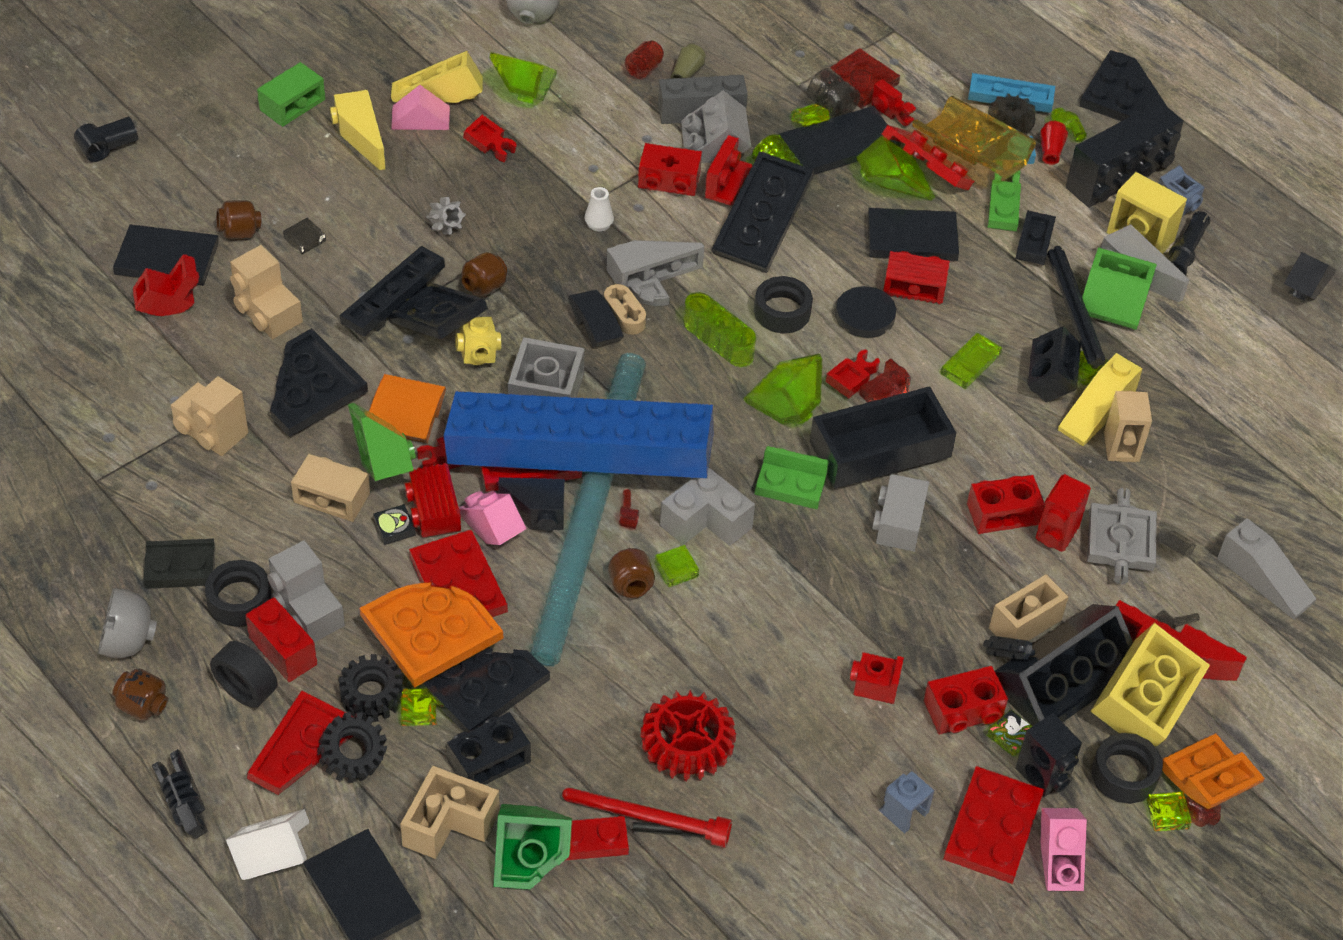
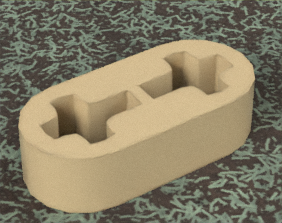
M621 284L607 287L604 292V299L616 317L622 332L631 335L641 333L646 325V312L631 290Z

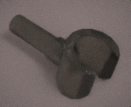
M1162 610L1156 615L1158 621L1168 624L1174 630L1184 624L1200 620L1198 613L1173 618L1166 610Z

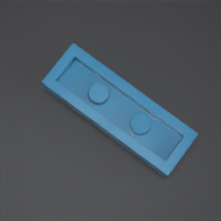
M972 73L968 100L1051 113L1055 86Z

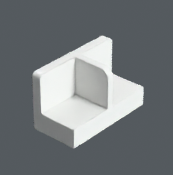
M305 809L242 827L226 839L242 880L299 865L306 861L307 857L297 832L310 823Z

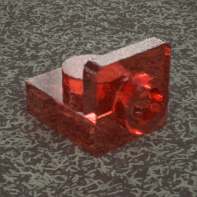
M889 359L885 362L884 373L860 386L859 395L868 403L906 393L909 391L911 377L904 367L899 366L893 359Z

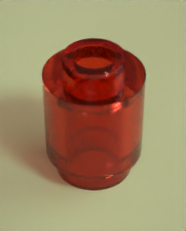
M653 40L644 41L625 58V67L629 74L638 79H643L660 65L664 56L661 45Z

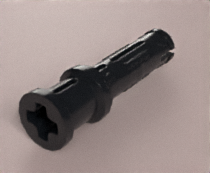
M1197 211L1192 215L1191 221L1179 243L1174 244L1168 253V260L1185 276L1188 272L1187 267L1193 264L1195 260V249L1211 222L1209 216L1203 222L1207 213Z

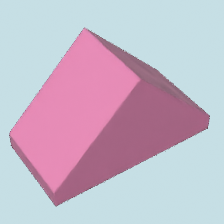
M421 85L417 86L393 105L392 130H449L450 106Z

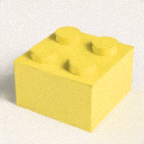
M1135 172L1117 192L1107 233H1114L1131 224L1163 254L1175 241L1187 198Z

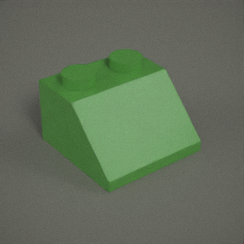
M355 403L348 404L361 463L372 478L377 481L414 471L411 460L416 459L411 440L407 441L404 433H400L393 425Z

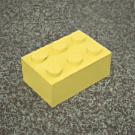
M1153 623L1135 639L1090 712L1118 733L1137 734L1149 740L1156 747L1168 737L1210 665Z

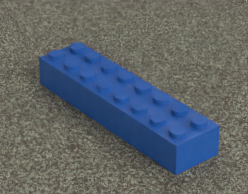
M455 391L444 432L447 464L707 478L714 436L713 405Z

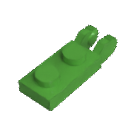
M996 164L994 180H992L987 228L1017 231L1021 183H1019L1021 167L1014 166L1011 172L1012 182L1001 181L1003 164Z

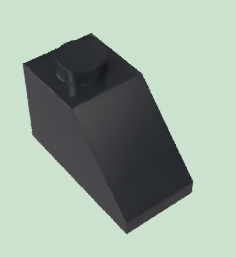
M1301 252L1284 284L1291 287L1289 294L1303 301L1306 300L1307 296L1315 300L1337 270Z
M499 477V494H510L524 524L529 529L543 531L564 530L565 479Z

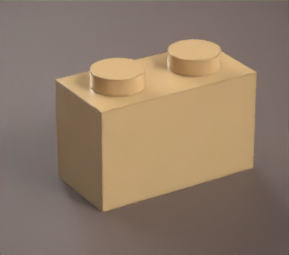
M1115 392L1104 430L1108 461L1140 462L1152 424L1148 392Z
M312 454L307 455L291 481L294 503L354 522L370 495L368 473L363 472L359 468L348 467L333 462L326 457H318Z
M1045 574L994 606L989 629L999 637L1031 640L1062 621L1069 597Z

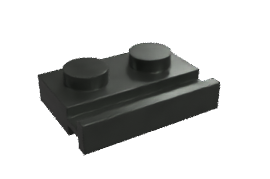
M214 538L147 541L144 566L145 589L205 586L209 574L215 569Z

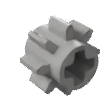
M441 197L440 204L430 203L432 209L426 218L430 219L433 224L431 229L433 231L442 229L443 235L452 234V228L461 229L462 225L460 223L462 218L466 216L459 208L461 202L453 201L450 203L449 197Z

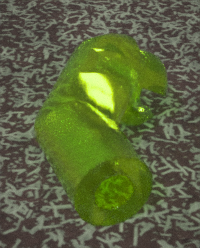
M1061 107L1055 108L1051 112L1052 121L1063 123L1075 142H1082L1087 138V133L1077 114L1065 111Z

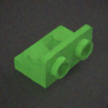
M767 446L755 487V495L818 510L827 478L829 461L812 455L809 456L783 448Z

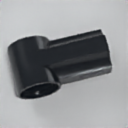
M129 116L100 127L90 123L84 124L74 133L75 142L90 162H99L108 156L111 149L139 140L134 123Z

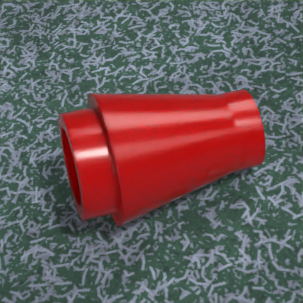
M1049 121L1040 130L1043 152L1042 160L1046 164L1055 165L1060 161V155L1068 138V131L1063 123Z

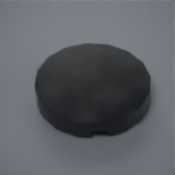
M853 287L843 292L838 298L835 316L838 324L842 328L844 326L849 329V333L854 336L864 338L879 337L894 325L897 308L894 300L886 292L874 287Z

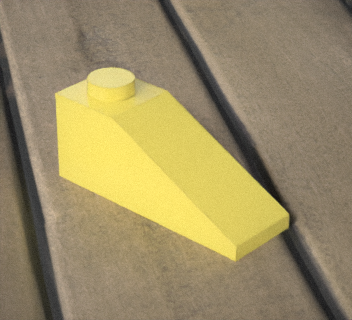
M465 51L393 82L391 99L393 102H398L417 86L421 85L445 103H458L465 99H473L483 91V76L468 51Z
M368 90L334 95L335 107H330L332 124H338L340 135L379 170H385L384 147Z
M1116 353L1095 375L1058 426V431L1084 446L1107 423L1115 392H1136L1142 368Z

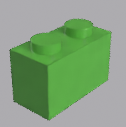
M299 62L257 89L260 111L283 127L325 100L324 79Z

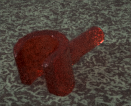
M625 489L623 491V506L620 509L619 525L636 529L640 510L631 508V490Z

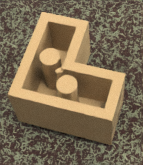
M262 245L230 261L232 271L230 280L235 291L234 304L242 314L246 313L252 319L253 324L259 331H264L273 340L303 322L300 300L282 284L279 261Z
M219 376L206 387L197 382L171 404L175 428L180 433L188 434L196 439L206 450L211 449L220 456H223L248 434L242 391Z
M432 765L400 824L402 846L436 859L451 830L485 842L500 810L499 790Z

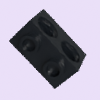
M1064 326L1034 338L1032 342L1027 385L1032 392L1036 393L1045 402L1077 390L1081 345Z
M508 712L500 717L495 716L488 719L483 725L469 732H461L454 736L452 740L447 742L448 762L457 775L486 785L530 763L531 743L512 714ZM502 740L508 741L507 743H498V741ZM468 756H477V758H474V759H468V758H466V757H468Z
M1051 713L1026 730L1015 769L1031 785L1044 789L1043 798L1053 791L1061 792L1073 779L1071 775L1079 761L1078 754L1082 742L1054 713Z

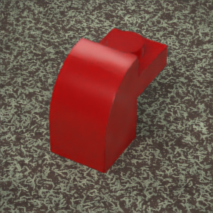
M183 254L170 274L146 268L133 287L135 310L155 316L180 314L193 306L195 303L193 289L199 280L194 257Z

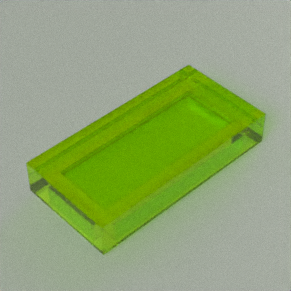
M976 333L942 366L940 374L966 390L1001 355L1002 347Z

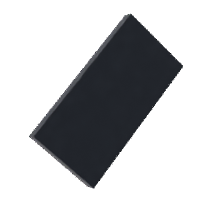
M874 106L833 117L829 120H823L806 127L803 126L773 135L772 143L784 160L813 169L814 175L900 148V142L888 140L881 135L888 124Z
M760 151L712 247L713 254L767 273L814 177V170Z

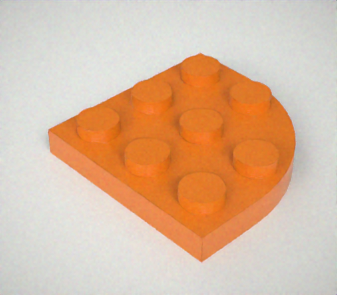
M431 583L411 584L395 589L360 607V616L414 688L504 639L503 630L486 608L472 595L451 586L450 590L431 587Z

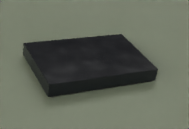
M868 208L869 257L889 258L890 251H906L917 256H936L942 260L958 261L959 243L956 212Z
M129 224L113 266L114 275L140 278L146 268L170 274L184 254L194 257L196 271L199 273L197 285L204 286L219 244L218 235Z
M430 283L413 294L387 318L391 323L441 340L488 310L485 299Z
M369 829L336 844L302 863L304 871L346 940H383L422 919L419 908Z

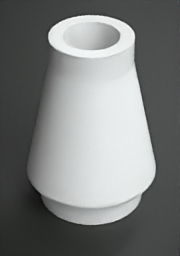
M602 187L594 188L591 191V198L584 217L588 227L594 231H605L614 221L609 201V192Z

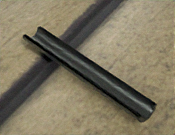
M633 822V831L705 837V835L656 823Z

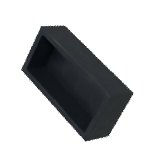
M1159 101L1075 145L1065 188L1090 208L1099 202L1106 201L1110 196L1117 193L1135 172L1148 178L1152 173L1161 168H1167L1175 159L1174 154L1178 141L1181 138L1180 133L1184 120Z
M929 386L815 416L812 419L809 442L818 458L829 461L827 476L833 488L836 489L952 457L957 432Z

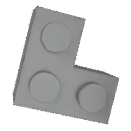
M709 468L707 478H692L661 502L660 527L682 545L707 527L726 544L731 546L752 529L755 504Z
M305 540L268 559L270 573L267 575V578L273 588V594L270 597H275L314 642L345 626L343 607L326 586L322 562Z

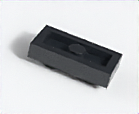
M1027 210L1015 259L1045 265L1056 216Z

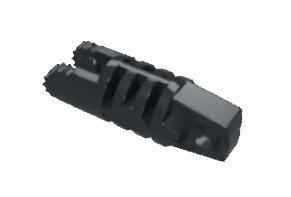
M177 749L170 754L171 761L176 770L175 773L169 775L167 768L159 761L154 763L152 768L176 825H183L186 833L197 839L208 832L202 816V812L206 809L181 750Z

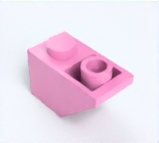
M478 491L467 496L464 499L465 504L459 507L461 518L486 544L501 545L527 529L510 494H496L495 491L489 493Z
M1042 808L1040 845L1047 891H1084L1087 819L1078 808Z

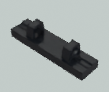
M420 246L339 315L341 324L363 337L373 329L379 331L386 325V318L413 294L424 288L428 281L445 268V259Z

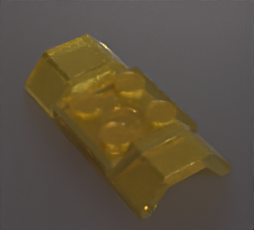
M950 96L947 99L941 115L929 123L924 124L917 119L912 122V127L932 138L933 143L973 165L979 163L1005 179L1027 165L1036 146L1035 139L954 96Z

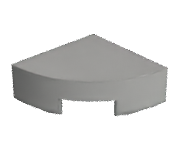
M657 277L629 285V289L639 302L650 306L669 305L670 297Z

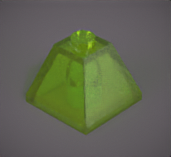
M490 52L489 58L508 91L518 95V101L533 104L534 99L544 100L556 77L557 70L545 65Z
M883 135L856 157L862 168L860 173L867 182H874L884 189L930 201L936 197L916 158Z
M814 354L779 362L743 399L748 405L782 425L790 423L802 424L808 421L813 416L812 411L821 403L823 358L820 354Z

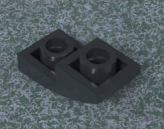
M597 289L569 295L568 300L578 325L584 324L593 348L621 341L624 335L617 319Z

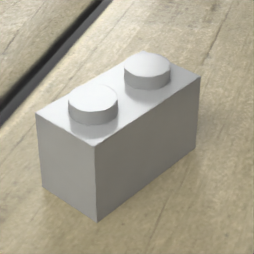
M894 474L890 475L888 487L881 486L878 505H883V511L876 510L872 530L878 531L876 544L915 552L929 485L928 481Z

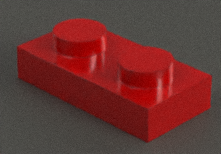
M625 816L572 820L570 856L566 860L629 855Z

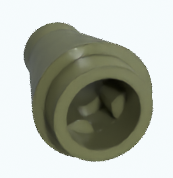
M688 44L686 47H683L680 50L671 79L691 78L703 67L706 57L703 49L695 44Z

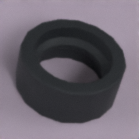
M777 276L763 281L757 288L755 295L754 314L756 320L762 327L782 334L793 333L802 329L809 322L813 303L811 290L804 282L788 276ZM783 297L797 302L801 307L794 311L781 312L772 309L766 302L773 298Z
M246 560L228 561L217 566L209 574L205 583L208 609L212 616L222 624L235 627L247 625L245 614L271 599V586L264 568ZM236 582L252 583L259 588L258 594L252 600L242 604L225 603L218 596L219 592L226 586Z
M229 641L210 661L211 671L222 688L238 702L248 707H259L278 686L277 678L265 659L254 649L242 642Z
M1114 734L1103 740L1097 749L1092 763V778L1096 787L1105 796L1116 802L1128 804L1141 802L1153 794L1162 774L1163 760L1158 749L1149 740L1137 734ZM1119 754L1131 756L1145 766L1147 777L1136 782L1124 781L1116 777L1108 769L1107 760L1109 757Z

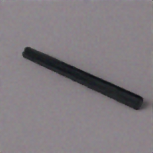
M1055 246L1054 249L1048 251L1047 256L1086 361L1091 365V368L1098 369L1100 365H1104L1106 362L1104 353L1066 253L1062 250L1061 246Z

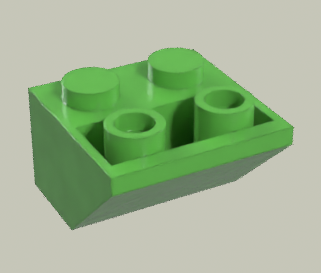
M1098 247L1082 297L1089 316L1137 330L1157 264Z

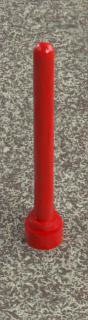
M565 788L562 792V798L566 802L705 835V839L710 840L711 845L726 848L728 844L732 819L717 816L716 819L709 818V821L574 788Z

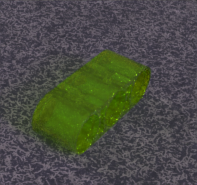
M695 292L686 297L684 327L730 364L737 367L750 365L754 361L756 333L753 329L705 293Z

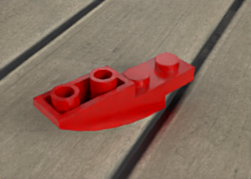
M1121 600L1115 605L1119 607L1133 642L1155 623L1210 665L1203 679L1237 681L1247 656L1239 653L1235 648L1226 646L1208 636L1205 632L1195 629L1188 624H1185L1181 632H1178L1168 624L1141 612L1135 606H1130Z

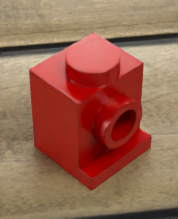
M863 652L861 661L854 660L849 680L856 682L853 695L894 704L904 657L897 656L896 660Z

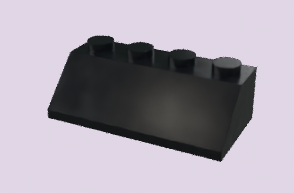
M1092 604L1033 644L1032 649L1035 650V655L1029 656L1027 661L1011 659L995 670V673L1007 695L1008 702L1032 726L1051 713H1054L1064 722L1100 697L1132 646L1133 641L1118 606Z

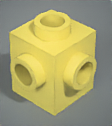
M475 317L461 326L460 333L455 335L456 351L461 352L464 364L483 365L485 363H495L496 351L501 350V333L495 331L492 317Z

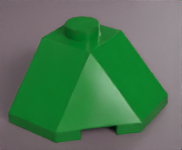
M501 804L497 821L493 887L530 890L549 871L570 856L572 818L538 806Z

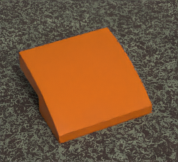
M384 374L369 412L393 425L400 433H404L406 439L428 443L434 420L438 418L446 387Z
M1216 733L1162 759V771L1187 796L1208 809L1262 783L1265 779L1243 752L1234 755Z

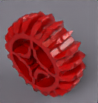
M691 689L687 692L686 696H681L676 690L673 694V699L663 695L660 699V704L652 703L650 713H646L643 718V727H641L640 735L642 738V749L645 753H648L649 763H657L659 773L669 769V775L672 779L678 773L683 774L686 782L690 778V774H695L700 781L704 777V771L714 776L715 772H717V766L724 767L727 763V758L733 754L734 743L736 742L735 723L732 717H728L729 711L727 707H719L717 698L707 701L705 692L699 697L693 696L694 694ZM706 726L713 731L716 737L715 740L708 737L709 733L705 731ZM662 730H665L668 733V737L672 739L670 744L662 737Z

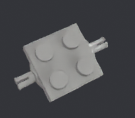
M1124 488L1117 490V503L1109 505L1091 503L1089 509L1087 562L1114 566V581L1119 584L1120 578L1121 584L1128 582V568L1153 571L1156 564L1157 512L1131 506V491L1127 488L1125 493Z

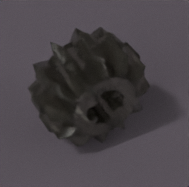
M1009 93L1005 97L997 96L996 100L989 106L988 127L994 129V135L1027 136L1035 125V106L1030 104L1029 98L1021 99L1019 94L1016 97L1011 96Z

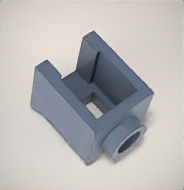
M1180 165L1160 177L1158 184L1187 198L1183 215L1199 208L1203 201L1204 187L1188 176Z
M913 771L908 775L903 773L886 788L885 804L879 811L905 834L910 829L912 812L915 809L924 817L929 813L934 790Z

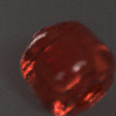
M1188 796L1183 803L1182 812L1198 827H1203L1208 823L1216 825L1221 817V803L1208 809Z

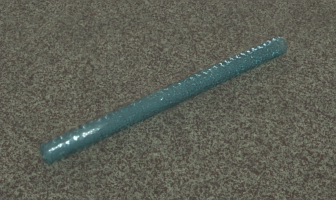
M625 353L620 356L607 399L636 400L646 368V363L641 356L633 353ZM585 472L582 479L578 499L575 502L571 522L566 532L561 555L556 565L546 605L544 606L536 638L533 642V648L530 652L542 665L554 666L561 660L563 646L566 643L568 629L571 625L573 612L576 608L578 595L581 591L583 578L586 574L588 561L593 550L614 473Z

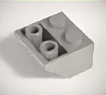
M724 90L709 98L705 104L694 112L689 113L681 121L684 149L702 151V163L713 162L728 135L739 138L738 151H741V154L751 148L746 107Z

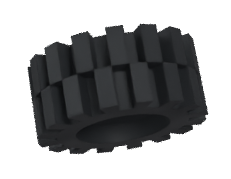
M371 654V660H366L365 655L359 656L358 664L351 660L348 663L349 669L343 668L341 671L342 677H339L340 696L345 711L349 710L351 716L354 717L357 712L363 713V720L366 721L368 716H372L373 722H379L378 715L382 714L384 719L390 717L389 710L394 713L398 711V704L403 702L404 690L401 670H397V664L394 661L389 664L388 657L382 656L381 660L378 661L377 654ZM370 681H377L385 685L384 690L375 695L362 694L358 691V688Z
M351 712L344 713L342 718L340 716L334 718L332 723H329L323 732L317 749L318 755L322 754L319 761L321 766L327 764L326 772L329 775L333 771L338 774L336 780L342 781L344 777H348L347 783H354L356 778H359V781H363L368 775L371 776L383 760L387 750V746H384L387 740L386 735L380 736L383 728L380 724L374 727L372 725L374 721L372 717L369 716L365 721L362 719L363 713L357 712L354 717H351ZM345 736L359 738L365 746L364 756L359 759L347 758L340 751V740Z

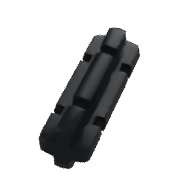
M991 636L989 640H985L983 646L987 647L986 653L990 656L1027 661L1029 656L1035 655V650L1032 649V642L1029 640Z

